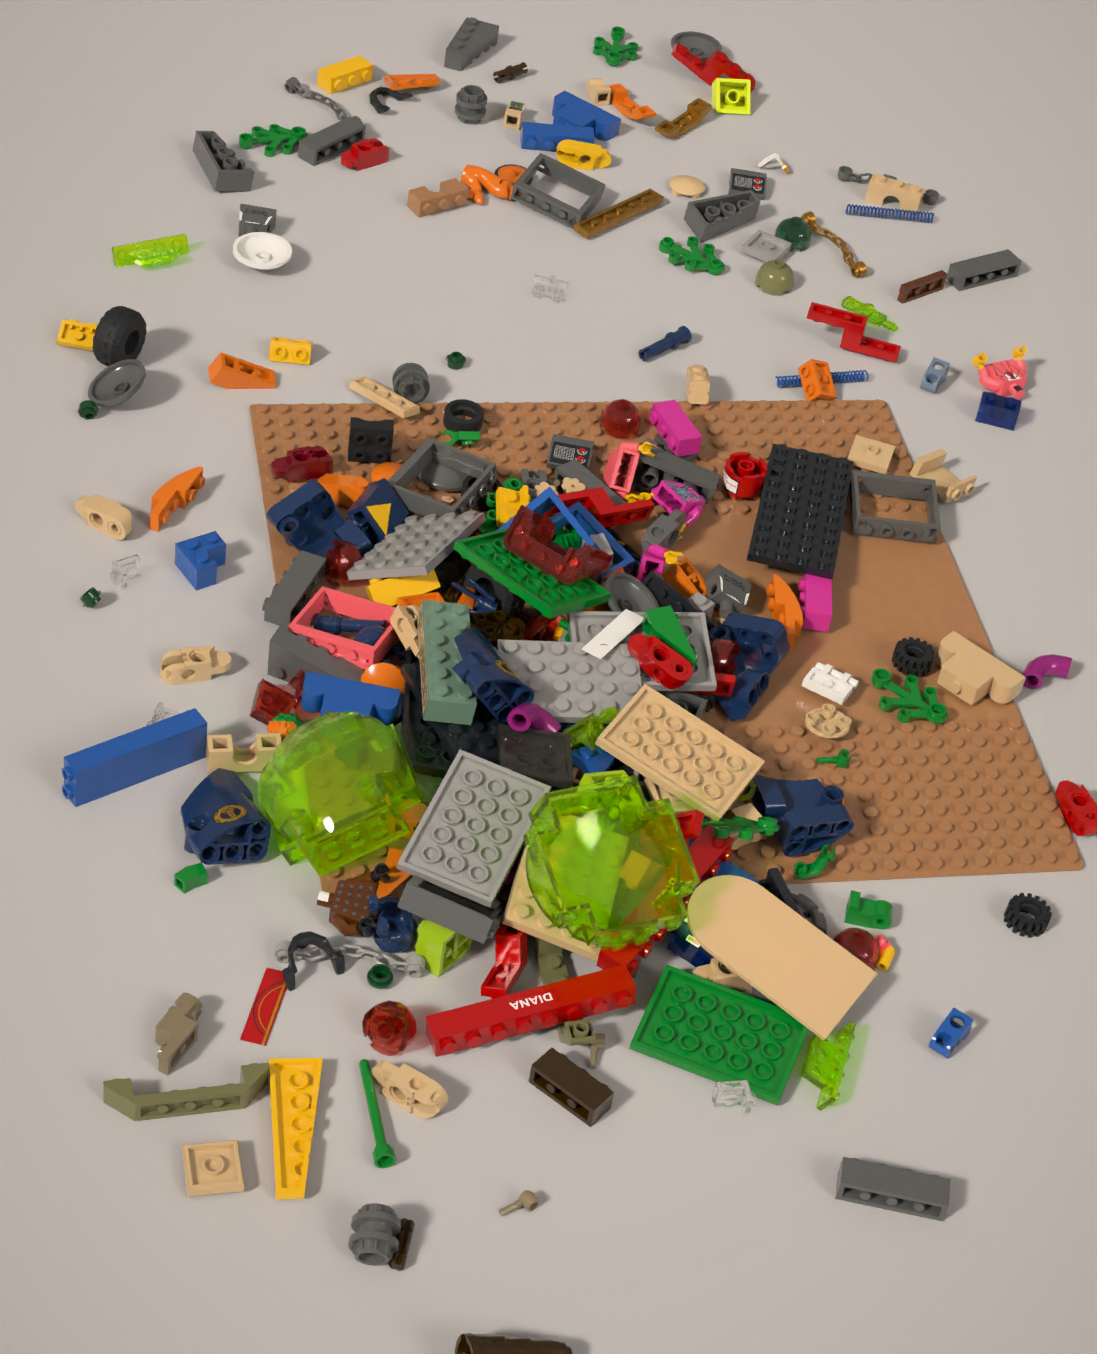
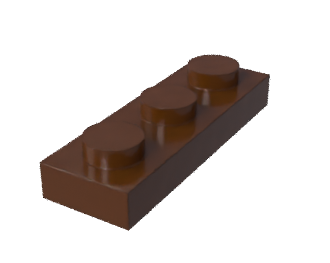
M941 270L901 284L897 300L904 304L943 290L947 273Z

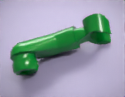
M825 844L821 849V856H818L814 863L806 864L802 861L795 863V876L798 879H807L821 875L828 862L835 860V847L828 853L829 844Z

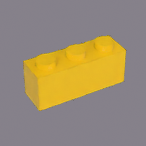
M359 55L318 69L317 85L329 94H333L371 81L373 64Z
M433 569L428 575L389 577L385 579L374 578L369 580L370 585L365 586V589L371 601L394 606L397 603L398 597L424 594L441 586Z

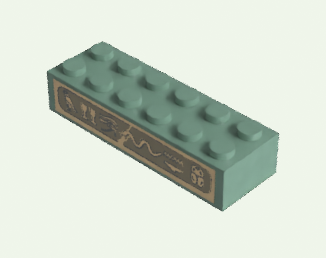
M422 600L417 618L423 720L471 725L477 706L476 694L452 669L462 660L454 638L470 628L469 605Z

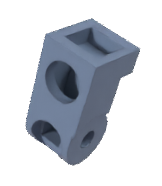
M934 357L923 376L920 388L936 393L939 386L947 378L950 363ZM935 365H940L944 369L937 370L935 369Z

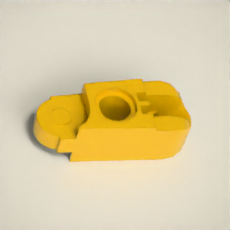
M567 139L559 142L556 147L558 161L573 169H603L611 163L610 152L602 149L601 145Z

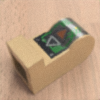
M510 102L509 107L505 111L503 127L519 130L525 110L524 103Z

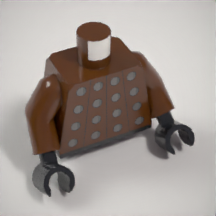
M380 863L375 866L372 872L340 880L337 883L335 894L320 890L317 905L330 908L329 922L344 936L361 935L369 938L373 935L370 928L377 925L372 919V912L368 909V900L371 895L377 893L379 880L382 883L389 881L390 877L385 872H389L390 868L386 864Z

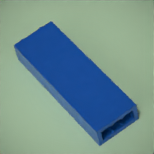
M194 708L64 756V768H62L64 778L62 792L67 800L70 799L73 805L78 807L206 758L208 723L197 709Z

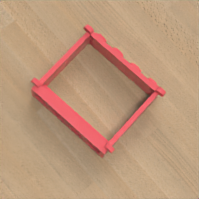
M323 586L288 625L289 632L296 636L299 633L308 638L307 642L318 648L321 645L328 649V652L333 657L338 658L340 656L362 669H366L369 665L380 663L399 638L390 622V616L396 609L395 607ZM324 610H329L356 619L385 620L387 630L375 645L371 646L308 626L313 622L316 613L321 614Z

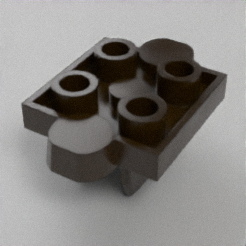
M505 610L469 614L470 628L476 626L496 649L498 639L524 640L526 624L522 619L510 618Z

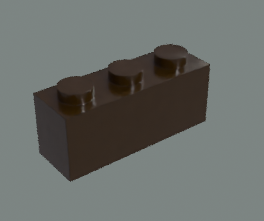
M551 1047L532 1064L528 1082L589 1127L594 1125L610 1110L614 1092L606 1084L599 1082L585 1069L570 1061L566 1055L559 1053Z

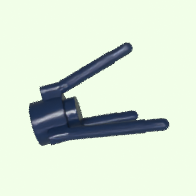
M469 578L468 582L482 594L479 597L456 582H452V586L476 601L474 607L477 608V611L469 609V614L494 612L498 606V602L495 601L496 598L488 594L472 578Z

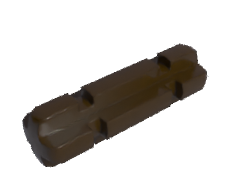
M406 1218L400 1220L401 1231L396 1235V1239L399 1241L398 1253L393 1252L392 1260L389 1263L391 1269L402 1271L406 1264L415 1226L413 1220Z

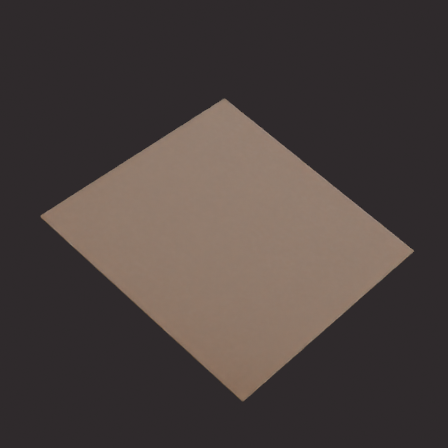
M879 399L817 401L723 400L708 401L706 405L690 404L688 401L677 402L702 436L697 458L689 462L719 474L716 491L709 503L702 507L703 512L700 517L688 528L685 527L683 529L682 538L677 540L669 550L682 552L683 556H678L677 561L687 557L704 581L705 576L720 564L750 582L752 587L747 604L738 613L772 619L771 611L767 608L770 596L766 595L767 584L772 582L773 574L780 576L786 582L798 600L799 593L801 592L798 591L799 579L804 577V573L747 561L761 495L758 498H731L722 486V476L726 460L730 459L733 453L748 452L750 457L759 460V457L762 458L768 467L773 444H784L795 449H806L813 453H825L828 456L847 459L855 437L859 435L896 446L886 474L912 477L909 474L913 464L887 403ZM448 402L415 403L420 407L419 414L407 418H402L379 404L368 403L250 405L265 517L272 506L307 482L319 479L313 478L288 483V478L282 479L271 474V463L277 458L287 456V451L307 446H321L333 458V471L331 474L361 476L373 483L370 479L371 472L375 466L381 463L348 461L351 417H358L367 421L394 420L391 462L404 464L428 438L441 443L451 441L449 435L442 434L443 431L447 430L444 427L443 418ZM658 402L477 403L484 412L480 440L474 442V445L465 446L462 445V442L455 441L451 447L496 463V476L503 486L508 478L520 480L522 469L536 472L544 470L547 473V478L554 481L556 469L546 467L553 434L594 441L589 471L603 482L605 468L611 451L617 449L622 442L641 443L647 438L654 441L655 436L659 435V432L649 419L653 403ZM464 415L455 416L463 420L473 419L469 416ZM856 466L852 467V472L853 470L874 472ZM418 476L413 481V484L406 488L450 506H453L461 498L462 490L447 492L431 488L424 484ZM631 486L629 494L639 495L645 491H640L639 487ZM848 490L832 579V619L828 632L801 628L800 636L795 637L792 651L786 654L771 674L767 690L746 718L731 722L717 699L715 700L714 707L709 712H705L703 719L705 723L765 761L763 767L757 773L758 775L780 780L798 781L817 778L823 784L839 787L844 793V806L854 822V827L849 833L829 845L828 853L835 847V860L828 862L821 875L807 879H798L795 876L794 865L799 861L806 864L814 863L817 857L821 856V849L800 856L787 857L784 855L774 834L763 835V839L734 850L729 861L756 880L766 879L768 869L777 867L786 884L1080 871L1083 869L1084 863L1014 700L1006 704L997 703L987 693L975 704L970 705L937 683L941 666L936 662V655L941 640L952 631L957 632L995 657L941 529L936 544L853 534L850 493ZM859 493L861 515L928 523L925 500ZM332 498L337 510L347 519L349 516L346 512L349 508ZM652 499L654 507L648 520L623 524L613 528L640 555H642V537L647 532V528L661 514L667 517L670 515L654 499ZM413 513V514H408V515H407V517L413 516V515H416L417 518L425 517V516L420 515V514H418V513ZM544 515L541 516L543 522H545V521H547L548 519L552 518V517H547V518H546ZM266 518L275 583L279 584L283 572L288 571L294 557L297 558L300 551L293 546L287 545L284 537ZM528 527V528L525 530V532L527 533L528 531H530V530H532V529H530V528ZM451 556L449 561H456L457 556ZM463 560L462 563L457 564L461 570V575L468 571L469 560ZM665 560L662 574L673 564H667ZM612 563L611 567L601 569L602 573H604L605 571H607L615 565ZM587 564L580 568V571L584 574L590 572ZM326 566L325 576L308 602L322 586L370 600L365 586L370 585L369 580L371 579L349 580L347 575L349 569ZM447 589L427 592H439L444 601L448 602L445 599V593ZM453 590L450 591L448 598L450 595H453L454 597L455 594L452 593ZM460 591L457 599L452 603H457L463 592ZM525 603L523 611L516 617L522 619L526 624L524 640L555 641L553 635L556 626L551 625L552 618L543 616L539 610ZM324 610L320 615L335 616V614L339 613ZM339 614L340 616H342V618L356 619L353 617ZM717 615L712 620L718 625L719 618L721 617ZM314 623L310 624L308 627L314 629ZM341 632L337 636L353 640L357 633ZM909 637H913L915 640L920 638V641L923 642L925 640L927 645L930 644L935 651L931 670L925 676L922 674L921 677H917L918 688L922 701L929 704L928 701L922 697L924 688L931 686L937 690L936 697L938 703L943 704L947 708L948 717L944 723L935 724L927 718H911L908 723H903L897 719L900 708L920 709L917 707L892 706L890 711H883L878 706L880 698L883 696L891 698L901 697L886 688L878 689L873 686L871 678L875 669L882 668L889 671L891 674L890 681L909 692V689L903 685L907 675H904L903 671H897V667H894L892 662L895 646L899 640L902 641V638L907 640ZM399 638L397 645L404 646ZM395 653L383 657L382 660L390 659L392 664H397L402 668L401 661ZM818 662L824 665L830 664L834 666L835 670L843 674L847 672L852 675V678L859 681L857 688H853L852 693L843 705L802 686L803 679L813 667L815 668ZM291 683L295 715L301 720L306 732L305 737L300 743L321 890L335 894L338 881L364 875L374 871L376 865L380 863L385 864L389 848L405 850L410 840L390 834L389 827L391 815L400 797L410 798L366 763V760L354 770L336 759L334 756L336 737L318 731L320 712L310 713L305 711L301 706L303 687ZM823 704H832L835 706V710L851 718L850 730L846 735L839 738L820 737L806 727V713L822 708ZM560 723L561 728L544 741L539 737L557 768L560 766L562 751L569 752L573 750L568 740V735L573 733L574 730L569 728L571 723ZM575 737V739L572 740L574 746H576V744L578 743V740ZM841 749H846L850 752L848 757L851 760L845 768L837 766L836 763H817L818 757L837 756ZM568 760L566 761V769L564 771L566 774L570 772L568 769L570 762ZM612 768V771L618 770V768ZM628 775L634 783V775ZM747 788L730 807L728 813L723 816L724 818L729 819L731 809L752 803L755 807ZM647 802L644 812L653 813L654 818H656L652 802ZM585 812L584 820H587L588 812ZM661 859L655 860L656 862L668 867L669 869L671 868L670 866H667ZM624 880L621 892H630L631 889L624 886L626 882ZM512 886L501 887L496 897H509Z

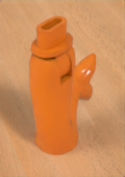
M475 165L465 166L461 176V183L470 188L468 189L467 199L474 200L477 204H483V194L480 185L482 184L493 196L500 199L513 200L510 198L514 187L513 182L505 180L484 168Z

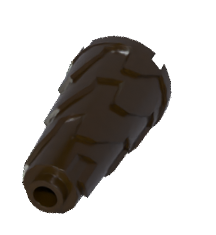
M461 1334L455 1346V1354H572L571 1348L567 1347L564 1342L538 1340L528 1337H505L499 1334Z

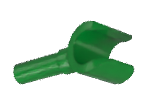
M841 749L837 756L818 757L817 763H836L837 766L845 768L851 760L848 757L850 752L846 749Z

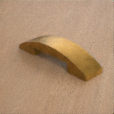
M697 98L688 104L686 112L671 122L664 120L655 126V130L669 138L682 136L704 119L711 110L712 105Z

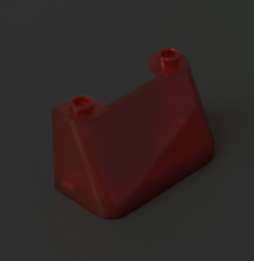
M523 505L520 506L503 538V544L507 550L567 585H575L604 571L614 557L588 543H584L580 549L571 547L569 550L564 549L551 541L555 533L554 522Z

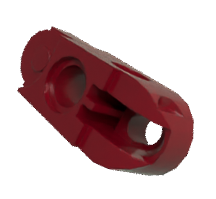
M321 446L302 447L287 451V456L275 459L271 463V474L282 479L288 478V483L319 478L327 473H332L334 461L327 450Z

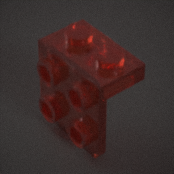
M300 669L284 689L262 678L257 685L250 717L268 726V722L275 718V716H279L280 713L288 714L292 708L296 709L302 698L300 692L303 689L305 671Z

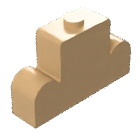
M952 631L940 642L936 655V662L941 666L937 683L960 699L973 705L989 693L993 701L1006 704L1021 693L1025 676L957 632Z

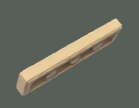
M366 376L349 382L350 389L402 418H407L420 412L418 405Z

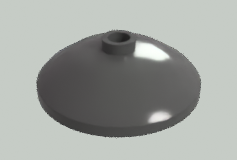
M681 32L674 35L671 39L672 49L678 42L686 46L689 52L694 56H698L702 62H705L716 50L721 52L722 49L718 40L700 32Z
M135 359L122 360L108 366L91 382L88 389L89 399L94 401L96 406L111 407L129 400L143 385L146 376L145 367L140 361Z
M431 461L418 475V478L431 488L455 492L462 490L464 479L470 475Z
M616 572L606 579L604 588L612 593L607 602L612 612H623L625 609L632 612H645L646 610L659 608L657 600L651 591L632 575Z

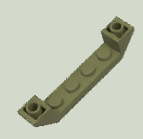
M534 937L536 964L543 986L570 979L562 955L563 948ZM581 1018L576 1021L556 1025L560 1041L569 1046L592 1044L597 1041L590 1019L583 1020Z
M252 1063L242 1065L240 1083L238 1084L229 1083L221 1086L144 1093L142 1095H134L131 1078L103 1081V1101L133 1121L245 1109L268 1084L269 1064Z

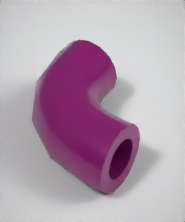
M1050 654L1033 659L1028 662L1022 672V675L1026 677L1023 685L1029 689H1037L1042 686L1046 677L1054 676L1066 679L1072 658Z
M533 703L519 704L511 710L507 718L508 724L512 729L523 732L531 728L543 741L550 738L561 728L560 723L546 709Z

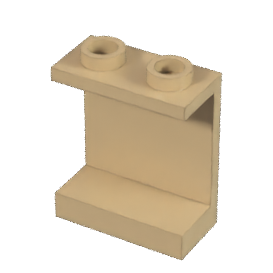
M941 448L917 458L909 475L916 478L935 480L937 498L946 504L953 500L956 501L964 495H969L975 488L974 483L977 476L973 475L961 481L942 467L947 452Z

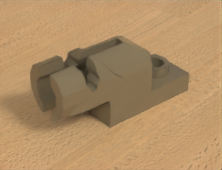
M183 992L174 1003L177 1006H171L156 1025L155 1042L161 1046L157 1054L159 1059L158 1071L167 1076L197 1041L198 1022L196 1021L203 1012L200 1010L203 1005L199 999L189 993Z

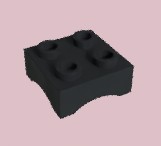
M351 417L348 461L366 463L391 462L394 420L367 421L358 417Z

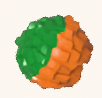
M280 713L279 716H275V718L268 722V733H280L282 749L284 750L295 749L306 735L304 725L297 715Z

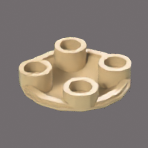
M689 175L674 176L669 181L672 189L671 193L675 196L685 195L698 199L705 189L704 183L701 180Z
M829 703L823 704L822 708L811 710L805 716L806 727L812 733L824 738H839L846 735L850 730L852 720L840 711L835 710V706Z

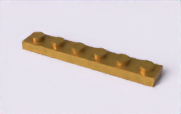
M650 188L575 223L574 231L588 239L663 203L664 197Z

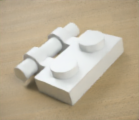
M820 662L809 671L802 682L803 687L840 705H843L852 693L853 688L856 689L859 681L852 678L851 674L847 672L843 674L835 670L834 666L830 664L824 665Z

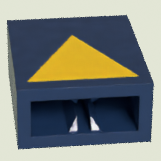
M386 478L369 484L346 512L349 518L367 536L373 547L385 539L386 535L394 533L395 527L400 525L409 514Z

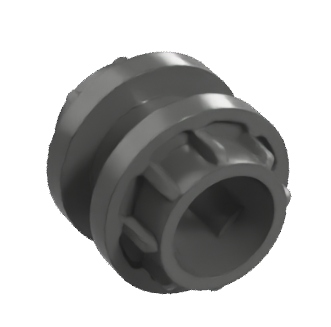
M466 85L457 92L455 114L461 122L476 124L485 117V106L488 98L484 90L476 85Z
M405 363L394 371L392 383L396 394L413 403H419L427 397L430 391V384L427 372L421 365Z
M371 1203L362 1206L358 1213L352 1216L351 1228L355 1233L349 1237L348 1247L353 1255H355V1259L360 1263L371 1266L387 1264L392 1260L393 1252L398 1253L399 1241L394 1236L398 1235L401 1231V1221L395 1214L394 1209L387 1205Z

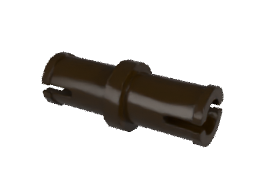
M524 62L515 66L509 65L503 70L494 72L493 76H499L494 78L496 83H499L506 79H515L516 76L528 72V69L523 70L527 65Z

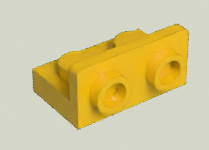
M62 319L56 340L57 345L93 351V337L98 324H86L74 319Z
M272 336L269 360L309 365L313 341Z
M523 485L520 491L498 487L496 490L497 527L504 525L530 503L531 496L528 494L527 485Z

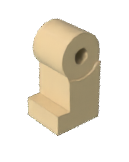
M602 78L587 79L586 89L593 105H609L611 88L604 85Z

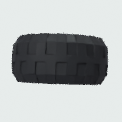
M121 305L113 307L100 319L93 337L92 348L97 361L110 366L122 360L137 359L147 333L146 322L139 312Z
M471 564L465 575L463 587L474 589L475 595L478 597L482 595L468 582V579L472 578L488 594L496 598L495 601L498 602L496 610H505L510 618H516L523 611L525 600L511 593L501 583L494 581L490 575L479 570L475 564Z

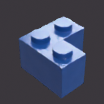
M213 531L175 543V565L197 591L215 585L217 567L225 565L226 543L218 533Z

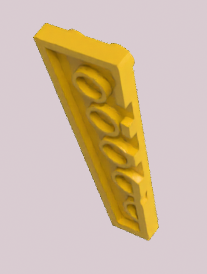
M270 1058L268 1062L276 1199H304L321 1078L322 1058Z

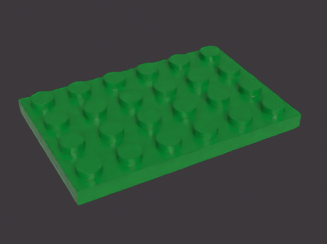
M517 526L457 540L453 546V549L461 554L462 558L475 564L479 570L486 572L494 581L507 587L511 593L518 595L525 600L526 604L533 606L543 616L550 619L606 603L609 597L612 596V593Z
M666 965L632 1038L629 1049L778 1106L809 1029L776 1005Z

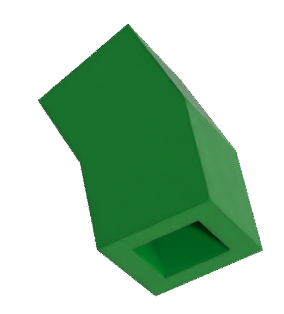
M202 863L187 866L174 874V885L185 894L195 887L207 884L208 873Z

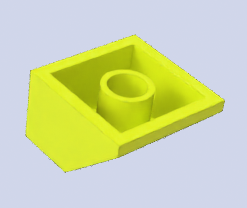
M716 78L712 83V103L715 113L750 115L751 80Z

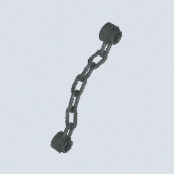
M295 77L286 80L284 87L288 93L293 92L303 97L313 98L331 107L340 121L348 118L345 111L340 109L331 98L324 97L315 91L302 89L300 82ZM358 116L352 117L355 120L362 123L361 119Z
M848 166L839 167L837 174L838 179L842 182H848L850 179L859 183H866L872 177L871 173L852 174L853 170ZM884 174V176L887 178L898 180L894 176ZM862 176H869L868 180H862ZM928 189L923 195V200H925L927 205H934L938 201L939 193L936 190Z

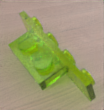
M184 233L112 247L113 261L116 267L137 264L142 266V268H150L154 266L153 263L170 264L172 260L178 259V255L189 253L187 235Z
M852 1021L837 1031L834 1043L828 1039L823 1041L815 1034L810 1038L800 1075L821 1089L816 1106L820 1111L828 1105L832 1106L839 1098V1086L845 1076L843 1072L844 1067L850 1057L848 1053L849 1048L855 1038L853 1033L856 1024Z

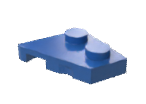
M595 743L569 751L567 760L584 773L610 771L611 766L617 761V758Z

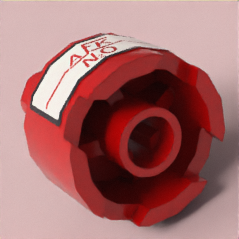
M748 452L731 454L730 459L726 460L722 476V486L731 498H758L761 495L767 472L765 461L760 457L759 460L750 457Z

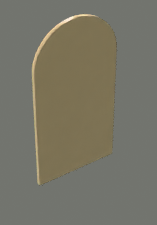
M721 875L710 878L696 887L689 899L687 921L692 935L701 947L823 1041L835 1026L839 1025V1021L859 996L866 991L867 986L878 974L764 887L747 878L734 875Z

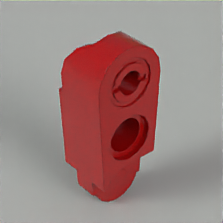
M376 138L365 139L352 144L351 150L342 152L341 164L345 167H357L356 171L380 165L389 160L390 148L383 145Z
M634 634L627 643L629 654L640 662V668L657 683H661L668 689H677L686 684L692 676L693 667L691 663L654 635H651L649 638L645 634Z
M1068 780L1060 781L1055 796L1060 803L1059 807L1068 827L1077 836L1097 834L1096 802L1083 784L1079 787Z

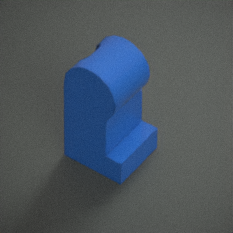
M953 1008L933 1035L928 1047L948 1058L955 1047L969 1035L973 1019L958 1009ZM958 1018L962 1020L964 1026H961L960 1024L956 1023L954 1019Z

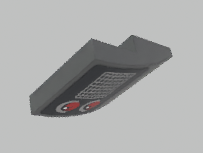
M731 168L728 194L752 190L759 200H764L767 173Z
M553 434L546 467L556 469V467L576 459L589 470L594 441Z

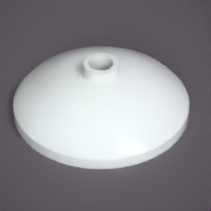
M253 232L244 234L235 240L233 254L238 261L247 267L258 270H271L283 266L291 259L292 248L288 241L278 235L267 232Z

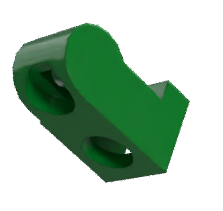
M851 890L846 906L844 923L881 930L890 927L893 907L889 902L860 897L861 892Z

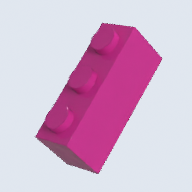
M676 400L653 403L652 411L649 414L650 422L655 426L659 435L665 440L668 448L672 450L675 456L681 457L699 453L702 436Z
M804 573V577L800 578L798 583V591H801L798 602L801 605L800 608L803 615L802 629L828 632L832 619V579Z

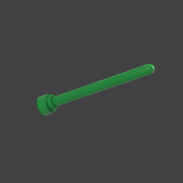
M362 1059L359 1062L376 1143L372 1153L374 1165L378 1168H388L395 1164L396 1156L393 1147L386 1141L370 1063L367 1059Z

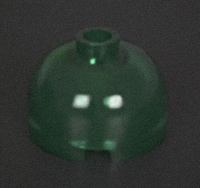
M791 217L779 223L774 236L792 243L790 252H794V249H800L799 252H802L809 248L812 234L810 226L799 217Z

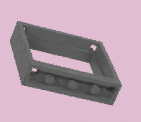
M540 153L515 182L510 198L574 229L575 222L586 219L600 201L606 184ZM539 171L590 197L578 210L527 185V183Z
M428 438L388 482L406 509L423 516L429 514L443 516L454 512L456 515L463 514L472 509L476 501L485 495L487 489L495 484L497 480L496 463ZM431 461L478 478L453 506L406 489Z
M853 470L849 484L853 534L937 543L941 524L935 480ZM859 493L925 500L928 523L861 515Z
M414 875L406 883L397 907L484 944L488 938H493L501 926L507 902L496 897L490 908Z

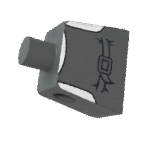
M240 204L238 236L253 232L271 233L276 226L277 210Z
M720 564L705 576L707 598L715 603L714 607L719 610L721 618L726 619L731 612L738 613L746 606L752 587L750 582Z

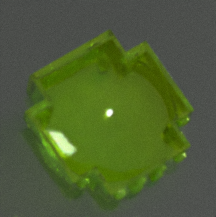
M331 710L289 731L288 736L270 755V761L262 770L258 786V799L261 810L273 827L281 854L290 866L307 858L320 877L409 834L410 830L403 811L425 801L404 742L393 724L385 726L378 719L372 716H364V714L360 715L358 712L333 713Z
M636 775L544 793L528 813L532 826L523 837L528 849L526 854V875L531 893L544 915L559 929H567L573 938L585 942L587 946L597 945L601 947V950L611 948L612 951H616L630 943L641 945L648 942L649 937L657 933L659 929L666 928L667 931L677 929L681 926V922L689 916L682 897L693 893V889L700 883L696 868L670 799L665 798L646 802Z

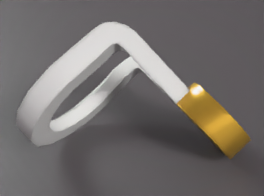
M777 153L771 154L757 164L760 168L773 158H776L785 173L788 174L790 172Z

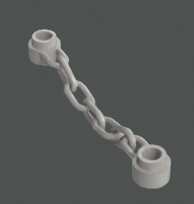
M283 940L276 943L275 956L277 961L289 963L288 948L291 941ZM342 944L341 946H331L333 950L341 951L345 957H361L374 961L376 964L386 965L379 961L382 956L391 961L388 966L390 970L406 971V974L412 978L420 977L425 971L426 960L419 955H409L405 958V962L396 961L383 952L377 953L363 949L359 945ZM316 946L305 951L296 950L293 958L315 961L326 957L327 954L321 949V955L311 957L310 952L320 950ZM346 948L357 949L356 954L345 953Z

